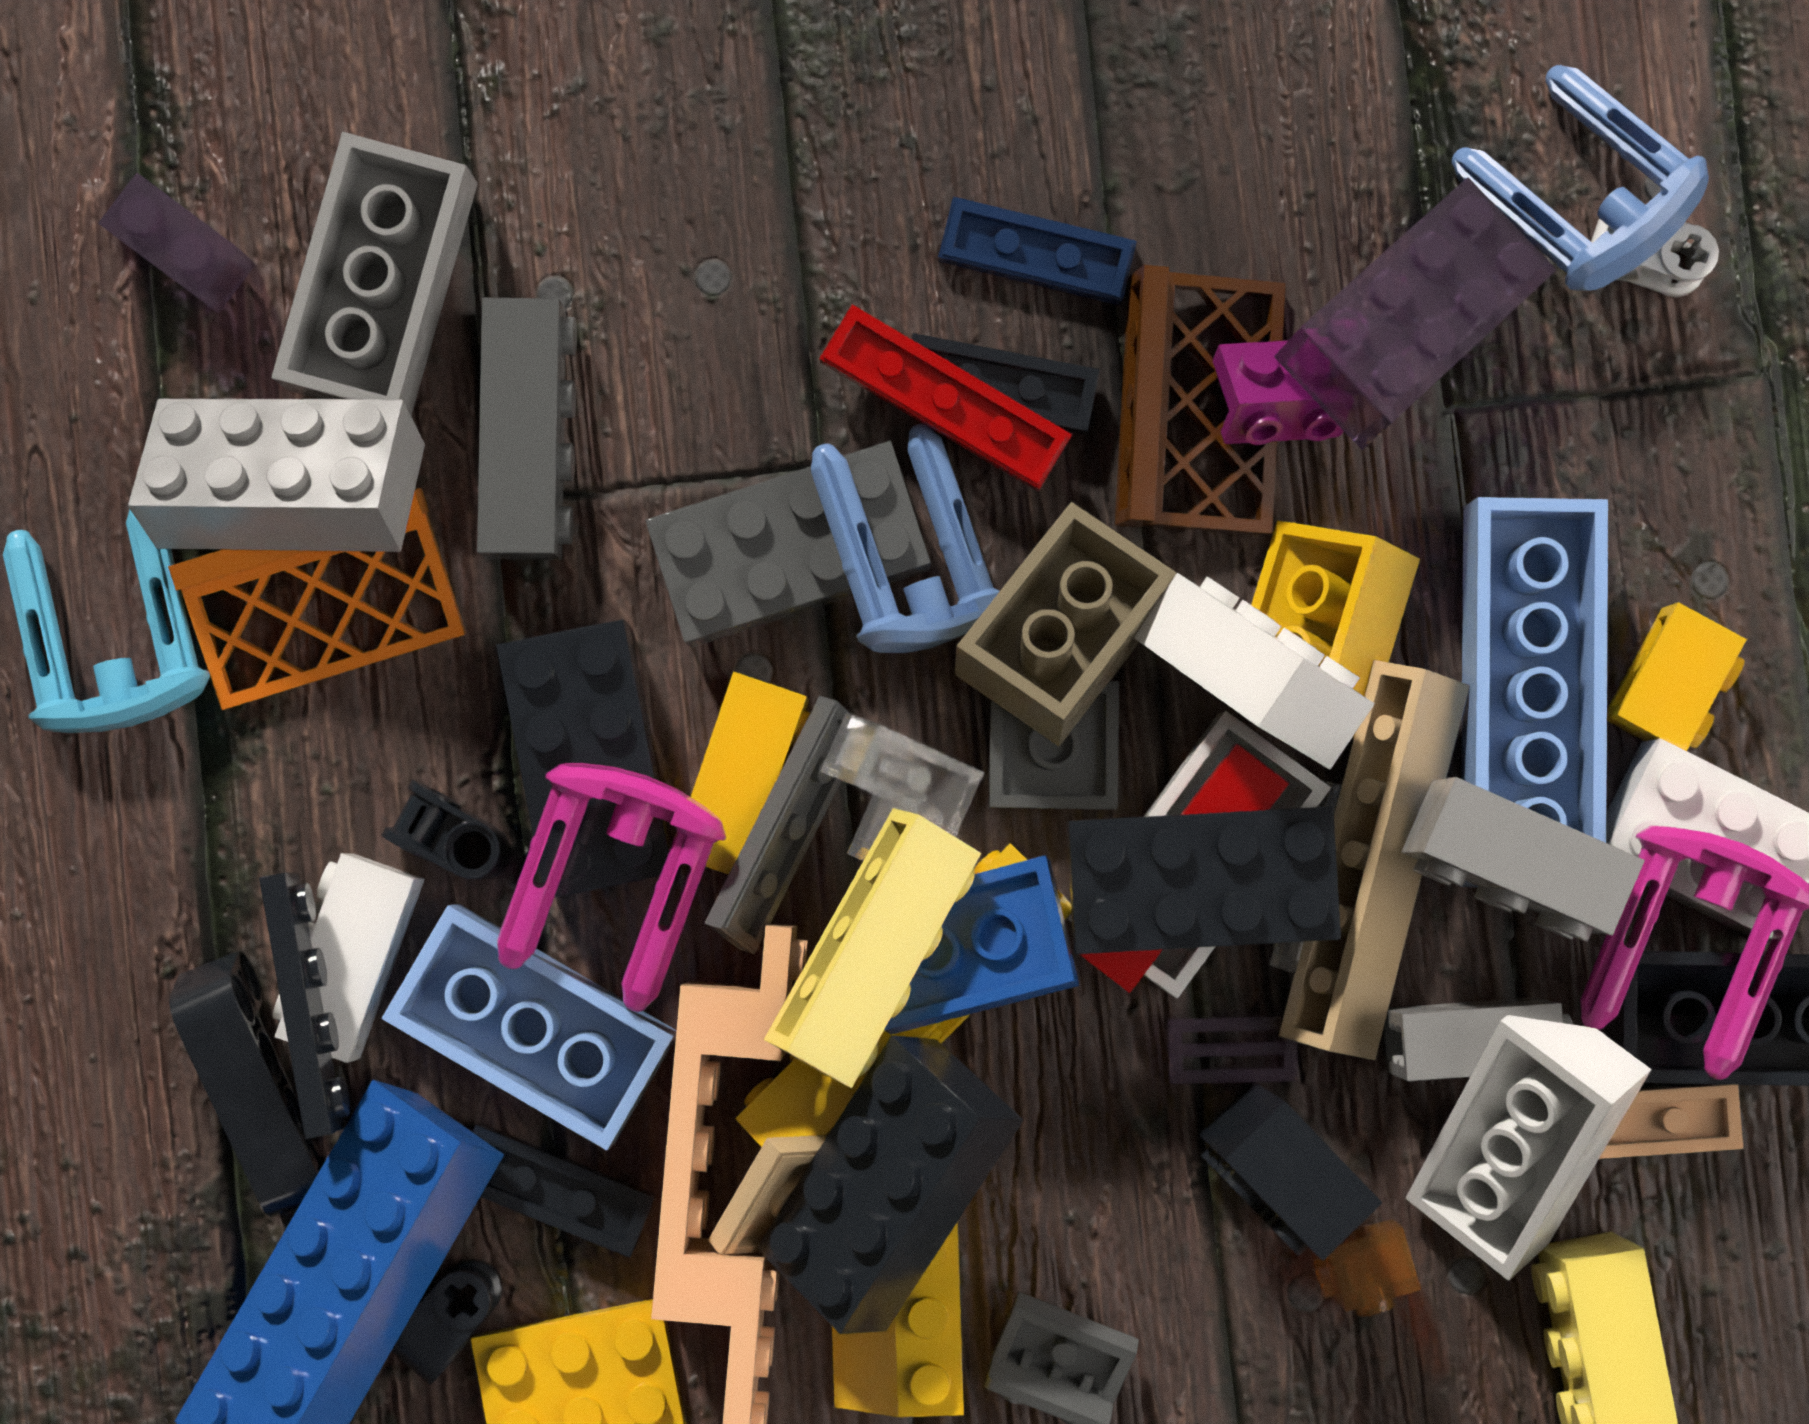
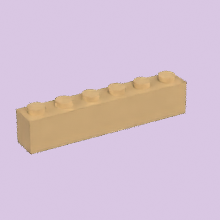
M1374 660L1365 697L1375 704L1355 733L1334 816L1341 939L1302 942L1279 1036L1330 1052L1371 1060L1376 1059L1422 877L1421 874L1413 870L1417 859L1403 854L1401 851L1431 782L1446 779L1470 685L1427 669Z

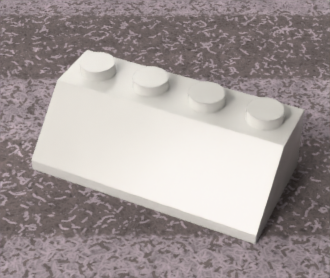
M1507 1015L1497 1026L1405 1199L1509 1281L1549 1244L1651 1069L1596 1028Z

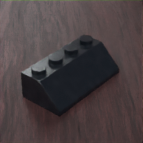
M1643 951L1618 1015L1605 1026V1035L1651 1069L1644 1083L1809 1086V954H1786L1783 967L1777 975L1741 1066L1725 1079H1714L1706 1073L1704 1069L1703 1048L1742 953ZM1763 953L1748 988V993L1751 991L1766 953Z

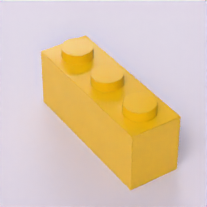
M733 671L691 794L692 799L704 805L722 821L726 833V840H719L713 844L705 867L726 874L730 873L811 713L806 711L809 702L807 696Z

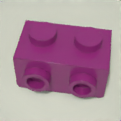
M1338 338L1219 344L1213 358V364L1229 408L1221 429L1225 444L1250 443L1262 445L1272 441L1304 439L1323 441L1342 435L1359 399Z

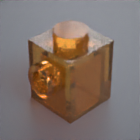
M1393 1219L1355 1229L1324 1261L1321 1259L1314 1260L1316 1274L1324 1297L1335 1296L1337 1303L1346 1312L1356 1309L1357 1316L1360 1317L1388 1311L1395 1307L1393 1298L1421 1290L1404 1229Z

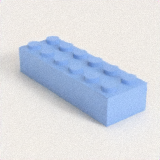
M1478 497L1463 507L1462 683L1470 686L1462 714L1461 779L1606 843L1608 499ZM1465 881L1464 884H1463V886H1460V887H1478V886H1476V885H1474V884H1471V883Z

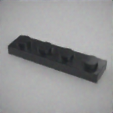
M285 872L259 877L305 1139L330 1135L344 1129L343 1117L350 1115V1097L345 1079L343 1077L335 1078L331 1052L338 1051L339 1048L338 1030L333 1014L331 1012L324 1013L319 987L327 985L326 963L319 947L312 949L308 923L314 922L316 919L313 893L308 883L301 884L299 872Z

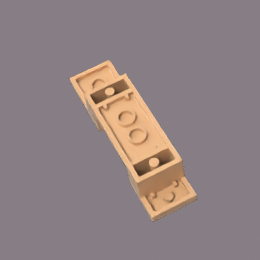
M772 923L765 926L760 986L689 981L680 986L651 1319L731 1326L723 1424H767L769 1392L758 1391L759 1377L768 1378L769 1368L772 1366L775 1327L763 1326L764 1310L774 1311L775 1301L778 1298L780 1272L761 1252L720 1255L708 1239L701 1238L702 1230H706L709 1191L698 1190L700 1171L707 1172L708 1165L712 1164L715 1126L704 1125L705 1105L712 1106L713 1100L717 1101L720 1081V1062L709 1061L710 1055L781 1061L786 1052L766 1042L764 1038L792 990V981H797L806 965L808 940L796 939L797 925Z

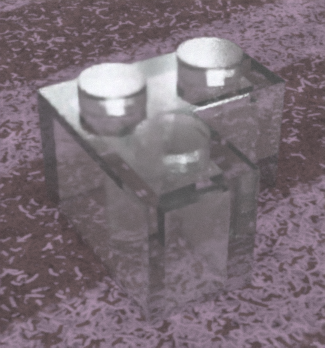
M849 713L845 714L820 771L872 795L847 852L848 855L864 861L893 808L919 814L956 837L984 774L980 770L885 726Z

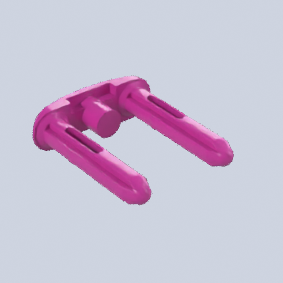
M586 763L560 764L545 775L546 779L550 781L552 788L536 833L531 840L527 858L497 938L498 959L504 967L518 969L535 953L590 799H605L616 803L606 834L632 845H644L653 817L668 821L676 827L677 831L660 878L655 885V892L621 983L624 1005L631 1011L640 1012L645 1010L659 996L713 844L719 840H726V833L722 821L704 805L680 790L647 775L611 766ZM556 820H562L566 826L546 881L538 883L535 881L534 876L552 825ZM684 863L688 864L690 868L671 921L668 925H661L659 920L678 867Z
M1650 825L1635 836L1642 846L1638 857L1645 861L1614 934L1606 935L1580 999L1581 1020L1586 1027L1600 1030L1618 1015L1653 926L1659 918L1661 906L1680 861L1690 859L1705 865L1694 897L1732 911L1743 882L1750 883L1762 889L1765 898L1703 1048L1704 1069L1706 1073L1714 1079H1725L1741 1066L1777 975L1783 967L1784 958L1803 911L1809 909V884L1772 857L1743 843L1707 832ZM1650 881L1649 891L1630 938L1624 945L1625 935L1647 882ZM1773 931L1772 939L1770 941V944L1768 946V949L1766 951L1758 974L1755 978L1751 991L1748 993V988L1750 986L1756 968L1759 964V961L1761 959L1769 936Z

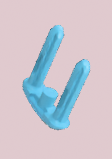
M130 508L126 527L146 609V619L150 627L160 670V677L145 681V685L138 686L131 658L104 661L93 666L99 696L83 701L75 699L42 549L26 530H15L7 536L2 555L22 639L23 654L26 658L37 706L34 712H31L28 716L42 730L62 733H84L131 727L161 717L191 702L203 692L210 678L208 670L198 667L181 590L176 591L168 566L175 564L172 550L156 549ZM161 584L174 635L172 644L159 594ZM37 617L39 619L45 650L50 667L49 674L47 671L39 631L36 623Z

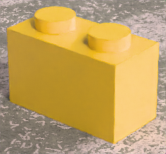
M1679 602L1663 607L1607 709V721L1643 741L1661 738L1685 751L1688 750L1689 746L1694 749L1697 748L1705 739L1713 724L1714 715L1708 711L1719 690L1724 693L1727 692L1742 671L1745 660L1738 655L1747 639Z

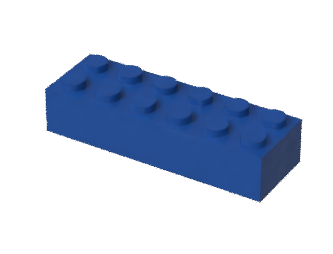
M372 1080L174 1422L177 1424H349L504 1154L418 1093Z

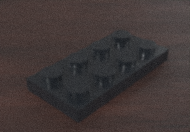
M1333 806L1066 821L1073 948L1075 954L1341 939Z

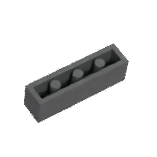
M482 298L477 553L486 559L562 560V544H572L573 508L572 506H563L564 481L574 480L575 451L573 443H564L565 418L575 417L576 387L574 380H565L566 355L576 354L577 324L575 317H566L567 311L559 298Z

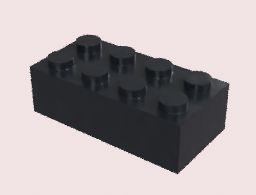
M624 619L496 644L533 837L552 788L550 781L546 779L545 775L560 764L586 763L617 767L647 775L661 782L631 625ZM590 799L554 898L660 877L673 842L669 822L653 817L644 845H632L606 834L616 803L605 799ZM556 820L553 823L539 862L542 883L547 879L566 826L562 820Z
M891 1035L760 1241L757 1249L839 1334L887 1331L1024 1119L938 1040Z
M1254 1081L1198 1134L1210 1146L1201 1156L1298 1256L1309 1248L1324 1261L1383 1203L1284 1100Z

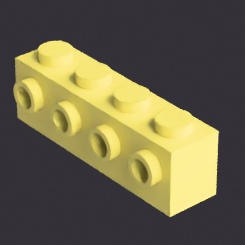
M893 808L764 1040L822 1074L852 1088L857 1078L864 1075L873 1065L878 1053L877 1042L890 1018L897 1016L906 1005L911 992L910 982L922 960L931 956L938 947L943 934L942 924L954 902L959 901L970 889L975 876L973 868L981 853L919 814Z

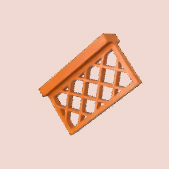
M422 488L415 489L405 531L407 533L417 530L425 553V557L414 577L381 561L386 551H376L374 556L364 551L222 549L168 566L176 591L181 590L222 710L466 634L427 514L430 511ZM346 552L369 564L353 596L321 580L333 555ZM320 560L313 575L298 568V566ZM428 567L430 568L436 588L422 582ZM376 569L410 585L394 617L361 600ZM286 571L308 583L293 614L260 598L272 574ZM259 579L252 594L236 586ZM316 587L349 604L333 635L301 619ZM417 589L440 600L448 626L424 633L401 621ZM225 590L247 602L232 633L209 622L201 596ZM255 607L288 623L273 654L240 638ZM356 608L389 624L378 648L364 652L341 640ZM296 627L328 643L317 667L303 670L281 659ZM396 629L412 636L389 644ZM214 635L227 642L221 654ZM236 646L264 660L268 664L256 686L233 693L225 666ZM336 648L351 655L329 663ZM276 667L291 674L269 681Z

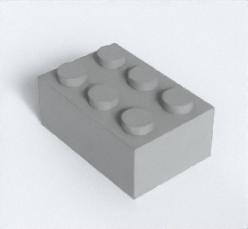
M1457 777L1431 782L1401 853L1417 859L1413 870L1425 877L1448 886L1451 883L1463 886L1464 882L1467 881L1478 886L1474 895L1476 899L1509 913L1514 910L1525 914L1528 908L1539 913L1535 922L1537 926L1571 940L1575 937L1583 941H1588L1591 933L1614 934L1645 861Z

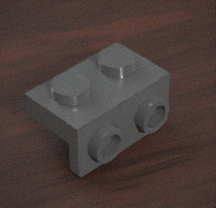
M1018 1291L992 1351L984 1386L988 1390L998 1393L1011 1403L1028 1405L1058 1417L1066 1424H1110L1113 1404L1137 1354L1139 1339Z

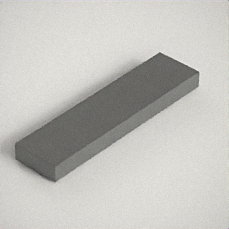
M822 696L818 697L704 923L736 948L752 954H755L765 935V926L770 925L867 729L836 700Z

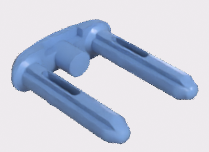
M1556 65L1547 72L1545 77V83L1548 86L1552 99L1617 151L1623 159L1629 161L1660 187V193L1645 205L1625 187L1615 189L1605 198L1597 213L1598 218L1615 232L1611 235L1606 231L1592 243L1486 152L1468 147L1460 148L1452 157V166L1459 182L1524 236L1530 244H1533L1567 273L1565 284L1569 289L1575 291L1597 290L1634 270L1655 254L1683 226L1700 203L1706 190L1709 178L1707 162L1703 156H1695L1690 159L1578 68Z
M923 423L914 425L910 429L907 451L959 599L957 605L954 606L949 605L940 576H936L903 588L912 615L904 616L899 613L847 460L831 444H821L812 452L811 474L842 562L843 571L847 576L863 623L861 632L856 637L858 642L874 652H914L931 649L961 637L969 631L1000 592V590L995 589L992 585L943 440L933 429Z

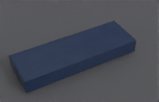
M953 196L938 255V262L1121 306L1137 241Z

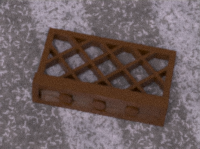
M1145 264L1129 276L1115 526L1134 528L1156 526L1266 536L1272 534L1277 441L1259 445V449L1245 462L1229 444L1224 443L1221 429L1225 420L1215 428L1192 401L1214 380L1220 385L1212 356L1195 337L1214 320L1219 318L1240 343L1258 342L1264 336L1265 342L1283 341L1286 283L1169 272V267ZM1175 289L1196 291L1213 310L1192 331L1174 313ZM1215 293L1232 295L1222 303ZM1242 296L1267 298L1266 325L1252 337L1228 310ZM1172 330H1173V331L1177 334V336L1181 339V340H1180L1176 345H1174L1173 347H1172ZM1185 346L1188 347L1210 373L1187 394L1170 375L1171 358ZM1170 393L1177 403L1168 410ZM1182 408L1206 435L1185 456H1182L1166 438L1167 422ZM1211 443L1235 469L1212 491L1189 465V462ZM1165 455L1174 464L1167 472H1165ZM1256 462H1258V478L1250 469ZM1180 471L1203 499L1186 514L1162 512L1164 484ZM1240 477L1257 495L1255 519L1234 518L1217 498ZM1209 505L1217 516L1198 514Z

